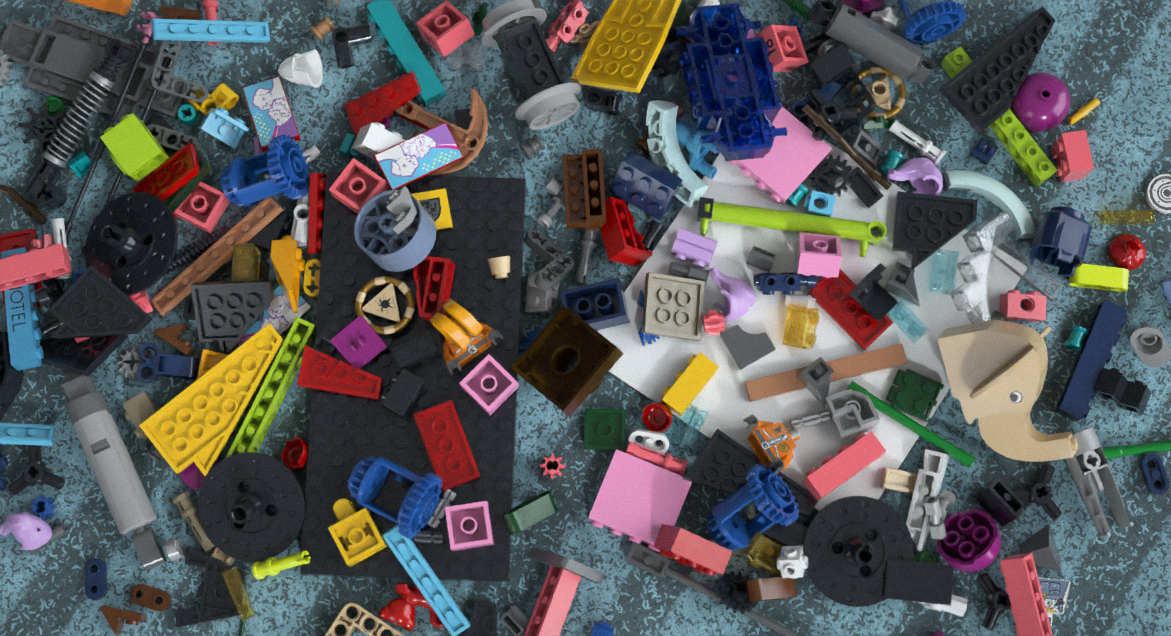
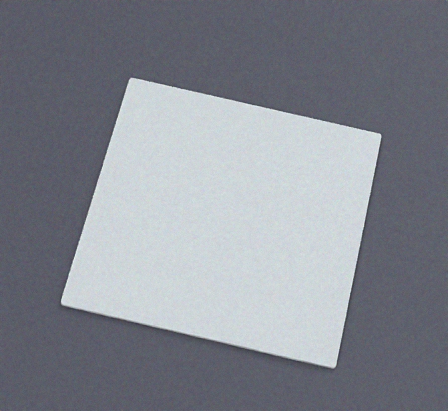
M757 99L731 138L734 139L767 103ZM823 139L832 148L830 154H832L833 159H836L839 155L841 162L845 159L847 160L846 167L851 166V171L859 167L868 177V173L851 159L848 154ZM725 148L722 149L712 164L713 167L718 169L715 177L709 179L707 176H704L702 179L709 185L703 197L712 198L716 202L806 214L807 208L804 207L806 196L800 199L796 208L791 207L787 203L785 205L776 203L770 197L771 194L766 190L759 189L755 185V181L752 178L745 177L740 172L739 167L735 164L731 165L726 161L724 156ZM828 165L821 168L820 171H823ZM835 165L838 170H842L839 166ZM829 173V179L832 180L834 178L833 173ZM810 174L801 183L809 191L807 196H810L812 190L815 191L817 187L811 186V182L814 180L810 179ZM869 178L884 197L868 209L853 190L846 185L848 191H841L840 197L836 193L833 194L836 198L831 217L864 222L880 221L886 226L887 233L880 244L871 245L868 243L866 257L859 256L860 241L840 238L842 255L840 269L858 285L881 263L886 269L881 273L883 278L878 283L884 288L896 262L911 268L912 253L892 251L896 194L898 191H906L890 182L892 186L886 190L876 180L873 181ZM820 182L824 187L828 188L824 182ZM839 182L835 186V188L840 186L843 182ZM815 201V202H814V205H815L817 208H823V207H824V205H823L822 202H820V201ZM698 202L693 207L683 206L652 251L653 256L646 260L624 292L630 323L601 329L597 332L624 353L609 372L654 402L662 401V392L668 385L670 387L676 382L674 380L675 376L680 370L683 372L688 367L686 363L693 354L697 356L701 352L719 366L718 371L681 417L672 410L671 412L708 438H711L715 431L719 429L755 454L747 440L748 435L754 429L748 431L746 427L749 425L743 421L749 415L756 416L760 421L773 422L774 424L782 423L786 430L789 431L792 429L790 425L792 418H800L815 412L818 414L820 411L828 409L807 388L750 402L745 382L807 367L819 357L828 362L903 344L907 364L831 382L828 396L846 390L851 381H854L868 390L869 393L891 406L892 402L887 401L886 397L891 386L899 387L893 384L897 371L899 369L906 371L908 368L944 385L943 390L940 389L937 396V404L933 406L929 418H931L950 389L938 338L947 328L994 320V317L999 313L1000 295L1015 288L1026 268L964 229L914 269V279L920 307L888 292L898 301L886 314L894 323L864 351L816 302L813 313L805 315L789 306H785L787 294H782V291H774V295H763L762 292L757 290V286H754V274L765 273L766 271L746 264L753 245L777 255L769 273L797 272L796 252L799 233L711 221L708 224V230L704 237L718 242L709 267L704 266L701 269L709 270L716 266L725 276L746 282L756 295L755 304L749 307L748 312L744 316L732 322L724 320L725 331L739 325L743 331L749 334L766 332L776 349L740 370L721 339L720 334L710 336V332H704L703 320L700 341L659 336V340L655 338L656 342L651 339L652 344L649 345L646 340L645 346H643L638 334L642 327L643 307L637 304L640 290L643 291V294L645 293L646 273L651 272L687 278L670 274V263L676 262L690 266L693 261L685 259V261L674 258V254H671V250L679 228L700 235L701 222L697 221ZM872 229V230H871V234H872L873 236H875V237H879V236H880V233H879L878 230H875V229ZM710 271L708 280L704 284L703 314H707L709 310H717V313L722 312L714 305L716 302L720 303L722 307L725 306V295L720 293L721 289L713 281ZM816 275V284L823 276ZM800 286V291H794V294L791 295H808L807 293L813 287ZM935 387L934 392L932 393L931 399L933 398V395H934V393H935V391H936V387ZM876 409L880 421L874 428L864 434L867 435L872 431L886 452L818 501L814 508L820 511L831 502L849 496H867L878 500L885 488H880L883 467L898 470L919 435ZM900 411L924 427L928 423ZM831 418L829 421H820V423L815 425L801 426V428L797 429L800 439L794 441L796 448L792 452L793 458L789 466L780 472L810 492L803 482L807 477L806 473L814 467L817 469L822 467V461L829 456L836 457L840 454L838 450L844 445H853L855 443L854 439L860 434L858 432L841 439Z

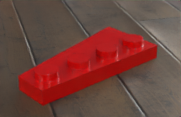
M410 72L344 105L355 137H357L361 127L374 122L380 123L385 118H389L397 108L404 106L422 91L414 72Z
M305 346L297 386L379 400L383 380Z

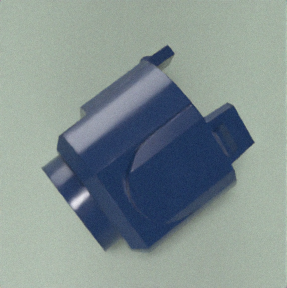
M1063 206L1053 207L1050 211L1045 212L1042 222L1037 225L1031 250H1029V263L1034 265L1036 258L1045 264L1059 267V276H1073L1076 267L1083 264L1092 231L1089 223L1085 221L1084 214L1076 209Z

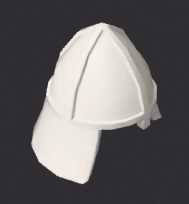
M316 49L303 54H294L280 64L278 73L281 77L292 83L317 88L322 83L323 67L320 55Z

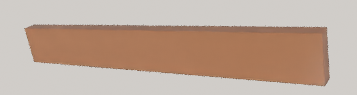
M272 196L260 202L150 300L162 316H165L191 293L190 285L192 283L203 282L279 215L283 211L282 207Z
M898 344L826 363L834 371L831 383L904 365L908 362L903 344ZM807 367L746 381L745 386L749 401L753 402L806 389L797 377Z

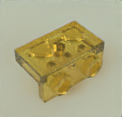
M788 305L782 345L812 349L816 342L815 331L820 319L819 309Z
M757 532L750 545L744 551L745 555L749 558L748 562L757 568L760 566L764 567V570L772 576L777 574L782 577L781 570L777 569V557H780L783 545Z

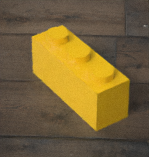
M701 352L697 356L693 354L686 363L688 365L684 372L680 370L674 378L676 381L672 387L668 385L661 394L663 396L661 402L669 406L679 417L683 415L719 369L718 365Z

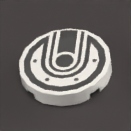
M1163 174L1153 178L1146 188V201L1152 209H1156L1159 213H1171L1170 174Z

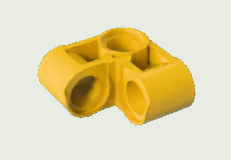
M223 83L211 95L208 93V98L205 102L187 101L206 117L210 108L214 107L216 109L220 107L228 112L237 104L239 96ZM199 89L198 91L193 90L191 92L196 94L197 99H200L201 96H205V94L202 92V89Z

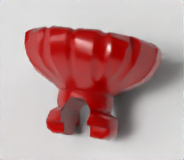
M1120 234L1109 244V258L1118 268L1134 270L1140 267L1146 259L1145 245L1137 236Z

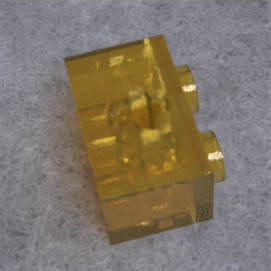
M254 243L234 244L231 281L259 280L260 250Z

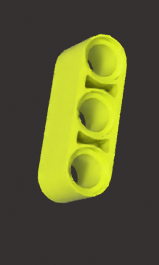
M1082 264L1076 267L1073 276H1069V285L1125 292L1128 290L1129 270Z

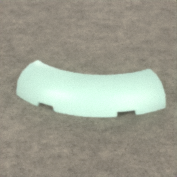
M650 101L647 109L646 125H648L649 138L647 143L652 161L659 167L683 179L675 196L688 207H693L699 202L700 197L704 196L709 185L692 171L681 152L676 132L678 105L667 101Z
M948 170L943 172L947 191L978 193L997 207L999 206L1007 215L1006 217L1015 232L1016 240L1035 236L1036 228L1030 213L1022 201L1004 184L989 176L972 171Z

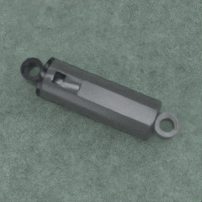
M817 0L808 12L812 22L822 25L821 32L902 79L910 76L913 81L922 84L936 68L930 58L922 56L921 48L839 0L835 4L831 0Z

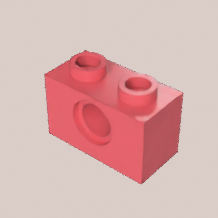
M1008 290L1007 293L1000 295L999 319L1032 322L1046 320V296H1040L1039 292L1033 291L1020 294L1019 290ZM1021 301L1025 304L1024 310L1020 306Z

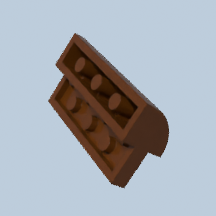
M602 149L582 150V154L562 155L566 228L586 227V231L601 228L606 223Z

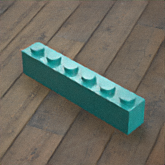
M376 0L367 5L369 13L366 15L370 23H375L378 27L376 32L380 39L386 40L387 45L385 46L391 56L395 55L397 58L395 63L400 71L404 70L406 74L410 72L415 73L422 90L416 95L419 103L423 102L428 107L447 96L444 87L390 0Z

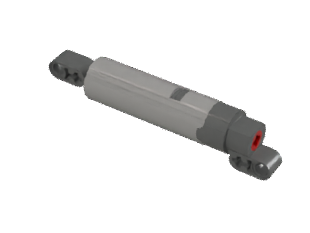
M63 370L67 382L61 385V389L68 402L65 405L66 411L120 534L126 535L135 532V534L131 535V540L146 571L167 562L151 526L146 528V526L155 522L157 517L102 392L96 390L90 375L84 376Z

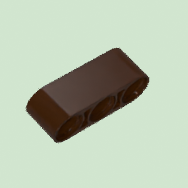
M775 577L746 581L749 602L797 597L795 579Z

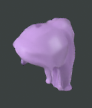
M923 157L910 159L897 169L888 170V179L897 181L909 180L911 185L917 190L911 193L938 196L942 191L943 178L941 171L935 167L930 159Z
M716 266L710 268V275L713 281L721 289L720 293L725 295L724 307L717 302L714 305L723 312L725 321L732 322L741 318L748 312L749 307H752L756 302V295L753 289L743 280L725 276Z
M17 512L7 515L5 521L0 524V534L6 536L12 533L15 539L22 544L19 546L20 550L37 549L46 544L52 537L51 527L41 518L28 512Z

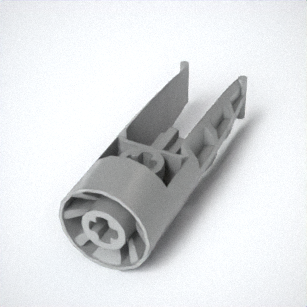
M1094 427L1073 433V438H1076L1078 442V450H1076L1073 458H1067L1065 461L1090 518L1099 532L1097 537L1111 535L1096 493L1103 490L1119 527L1133 526L1134 523L1129 522L1118 485Z

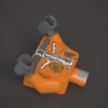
M480 323L483 329L477 336H471L466 333L471 343L465 350H461L445 337L446 340L442 344L443 358L449 373L452 375L454 368H458L461 371V367L491 347V342L493 345H497L495 339L497 337L503 339L500 332L496 329L493 330L486 324Z
M754 415L746 417L743 420L749 425L746 429L748 431L754 429L748 435L747 440L761 464H765L766 467L770 468L774 467L776 470L775 474L786 469L793 458L792 452L796 448L794 441L800 439L797 429L793 428L787 431L782 423L774 424L773 422L760 421Z

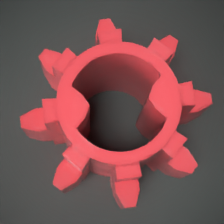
M709 310L707 314L702 315L705 333L710 332L711 336L720 334V331H725L723 312L717 313V310Z
M553 453L549 459L544 456L545 464L540 465V468L545 469L543 476L550 474L552 480L556 474L562 476L560 469L565 468V465L560 464L562 457L556 459ZM556 462L558 464L557 470L551 469L549 471L547 469L548 463L554 464Z

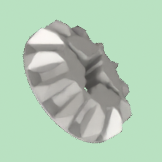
M139 347L125 348L119 354L118 368L121 374L127 378H137L138 367L144 363L140 359L141 348ZM144 351V352H143L144 356H145L146 358H149V355L147 354V352ZM134 356L135 360L139 362L137 364H134V367L132 368V366L130 364H127L126 362L131 361L132 357ZM143 369L141 371V376H143L148 371V369Z

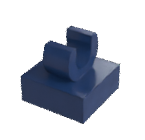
M982 137L970 155L987 165L999 147Z

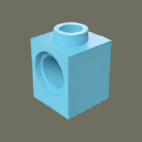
M812 190L810 196H806L804 207L807 208L806 214L831 217L836 196ZM820 201L823 203L824 207L817 208L814 205V202Z

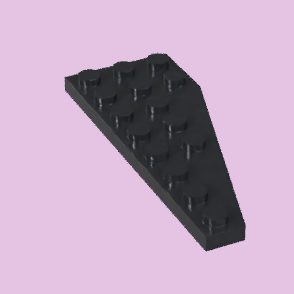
M1043 6L939 89L943 96L979 134L1009 110L1011 102L1018 93L1020 85L1027 76L1037 53L1040 51L1045 38L1056 20Z

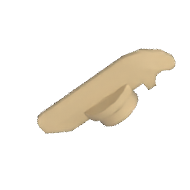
M595 21L590 25H581L579 27V34H575L571 43L578 44L581 38L591 36L600 21Z

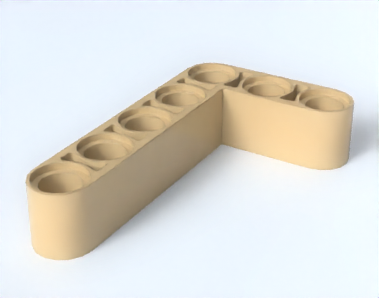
M349 603L343 607L325 635L338 636L336 629L339 625L343 624L346 627V633L343 636H350L356 627L369 636H382L383 632L387 629L392 632V636H405L355 603ZM351 607H356L358 614L355 618L351 619L348 616V610ZM369 618H373L375 621V626L371 630L365 627V622Z

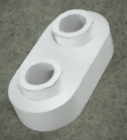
M635 429L629 436V441L662 454L669 448V438L660 432ZM641 436L643 440L637 441L636 437ZM662 440L663 444L657 445L656 441Z

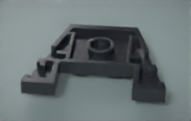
M187 546L185 564L205 567V577L200 609L178 608L175 627L241 615L247 573L194 546Z

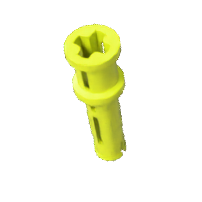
M304 550L278 559L270 557L264 562L256 561L252 564V574L256 579L260 580L267 575H277L281 570L308 564L310 556L305 558L303 556L308 555L309 552Z

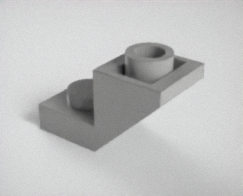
M406 186L399 191L397 189L394 190L388 197L390 201L386 206L396 216L393 230L397 234H400L407 228L417 214Z

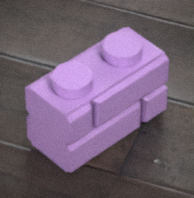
M679 228L671 254H674V258L685 261V259L693 261L692 264L697 267H709L718 241Z

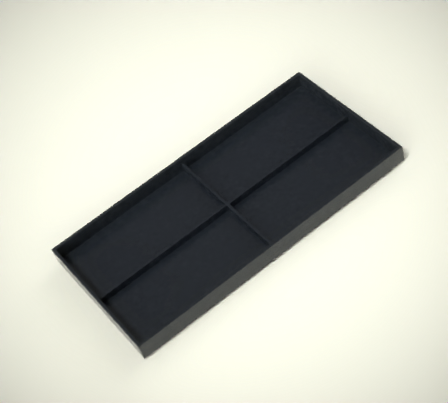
M327 172L316 338L343 299L346 298L355 304L356 297L362 286L376 277L390 276L403 281L411 289L415 307L412 318L404 328L391 334H378L387 347L360 368L383 380L379 400L312 389L305 492L306 510L302 537V551L306 550L309 552L303 558L310 556V562L301 565L300 574L310 576L411 579L389 546L351 567L348 566L328 527L339 522L333 511L336 501L340 499L351 501L357 512L365 508L357 503L356 498L350 496L351 493L348 489L350 476L355 466L363 458L373 456L378 459L384 457L423 478L429 472L435 474L413 414L452 400L481 477L449 489L456 494L454 500L450 501V506L487 501L494 545L452 551L450 548L446 513L442 519L440 518L437 528L426 524L420 530L432 531V533L443 532V543H434L432 541L431 543L414 542V544L439 580L510 582L512 534L509 533L502 514L513 508L518 388L489 415L459 383L488 354L518 382V374L511 369V366L519 358L526 179L425 176L406 185L410 194L446 188L453 228L436 230V240L428 256L449 258L455 264L450 299L465 308L478 322L488 325L493 330H498L503 336V339L497 337L495 339L497 345H493L491 342V347L461 367V371L458 368H454L451 375L443 358L442 344L446 340L444 335L431 322H427L419 316L416 283L413 276L414 269L411 268L399 272L387 271L377 265L358 246L354 236V223L358 214L334 198L329 191L341 173ZM510 256V273H507L508 277L496 279L495 275L491 273L488 259ZM386 283L372 287L366 293L363 306L389 284ZM394 285L401 320L407 308V300L401 290ZM364 312V315L371 323L379 327L398 323ZM429 332L439 355L407 370L424 380L426 385L404 419L381 404L383 401L381 400L382 395L386 389L390 390L394 384L392 380L398 371H402L391 349ZM324 340L318 346L315 345L316 351L350 365L337 348L332 355L327 353L331 345ZM389 469L383 487L372 502L398 515L405 496L415 482L404 477L403 482H398L395 480L397 473ZM441 491V493L439 494V497L441 499L443 498L442 494L444 493V491ZM369 510L381 534L396 525L395 522Z

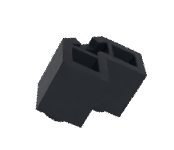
M1103 368L1095 387L1099 397L1104 400H1114L1118 407L1143 415L1151 395L1147 384L1137 380L1135 382L1128 381L1123 372L1117 368H1111V370Z

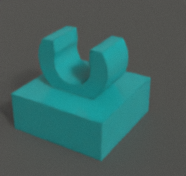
M347 133L339 149L341 155L349 158L350 155L355 158L360 156L359 153L354 152V149H352L356 139L354 135Z
M83 151L76 157L71 158L67 163L81 179L88 174L92 161Z

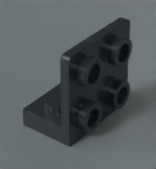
M881 263L849 293L878 322L898 303L878 283L883 278L881 273L886 269Z

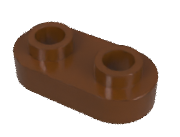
M137 584L130 591V598L133 603L155 611L167 610L172 602L168 592L145 584ZM141 590L143 596L138 598L137 593ZM158 597H162L163 599L160 605H158L156 602Z

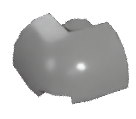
M848 389L825 397L831 421L835 424L841 439L858 432L859 434L865 433L874 428L880 421L879 415L868 395Z

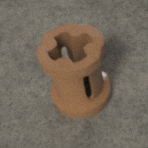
M323 16V20L310 27L313 34L320 41L323 40L327 33L336 29L327 16Z

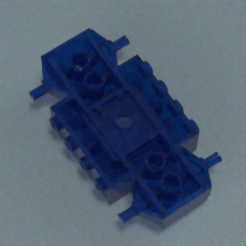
M738 3L696 7L690 24L687 27H676L677 36L689 35L695 42L686 45L680 58L696 130L714 129L711 135H700V144H714L724 156L725 162L764 158L772 148L776 136H787L786 127L775 128L772 125V122L782 108V102L777 95V82L773 79V64L769 62L768 45L765 44L764 37L747 38L750 29H761V20L750 21ZM728 75H735L738 81H731Z

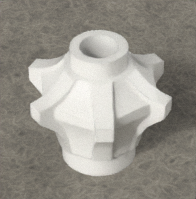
M890 6L883 11H873L870 17L871 20L890 31L898 29L901 22L900 18L896 15V9H892Z

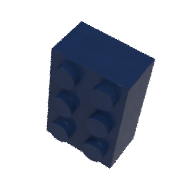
M630 151L622 160L609 192L661 220L669 210L683 179Z
M619 278L560 291L562 305L596 331L630 323L624 289Z

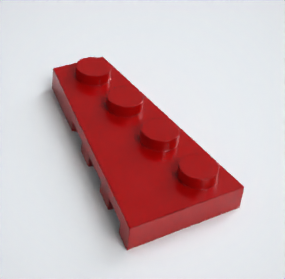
M310 173L308 253H321L327 174Z

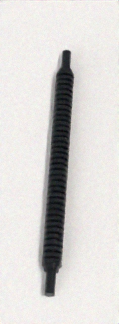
M228 226L225 228L221 227L222 232L217 229V234L211 233L212 237L209 234L206 235L207 240L205 237H202L203 242L200 239L197 240L198 245L196 242H193L194 247L189 244V249L183 248L184 252L181 249L178 250L179 254L175 252V257L166 273H170L169 269L172 272L175 271L174 266L178 269V264L181 267L184 266L183 261L185 264H188L187 259L190 262L193 261L192 256L197 259V254L201 256L202 251L204 253L206 249H209L233 226L230 228ZM58 319L41 328V331L44 335H47L58 329L63 322Z

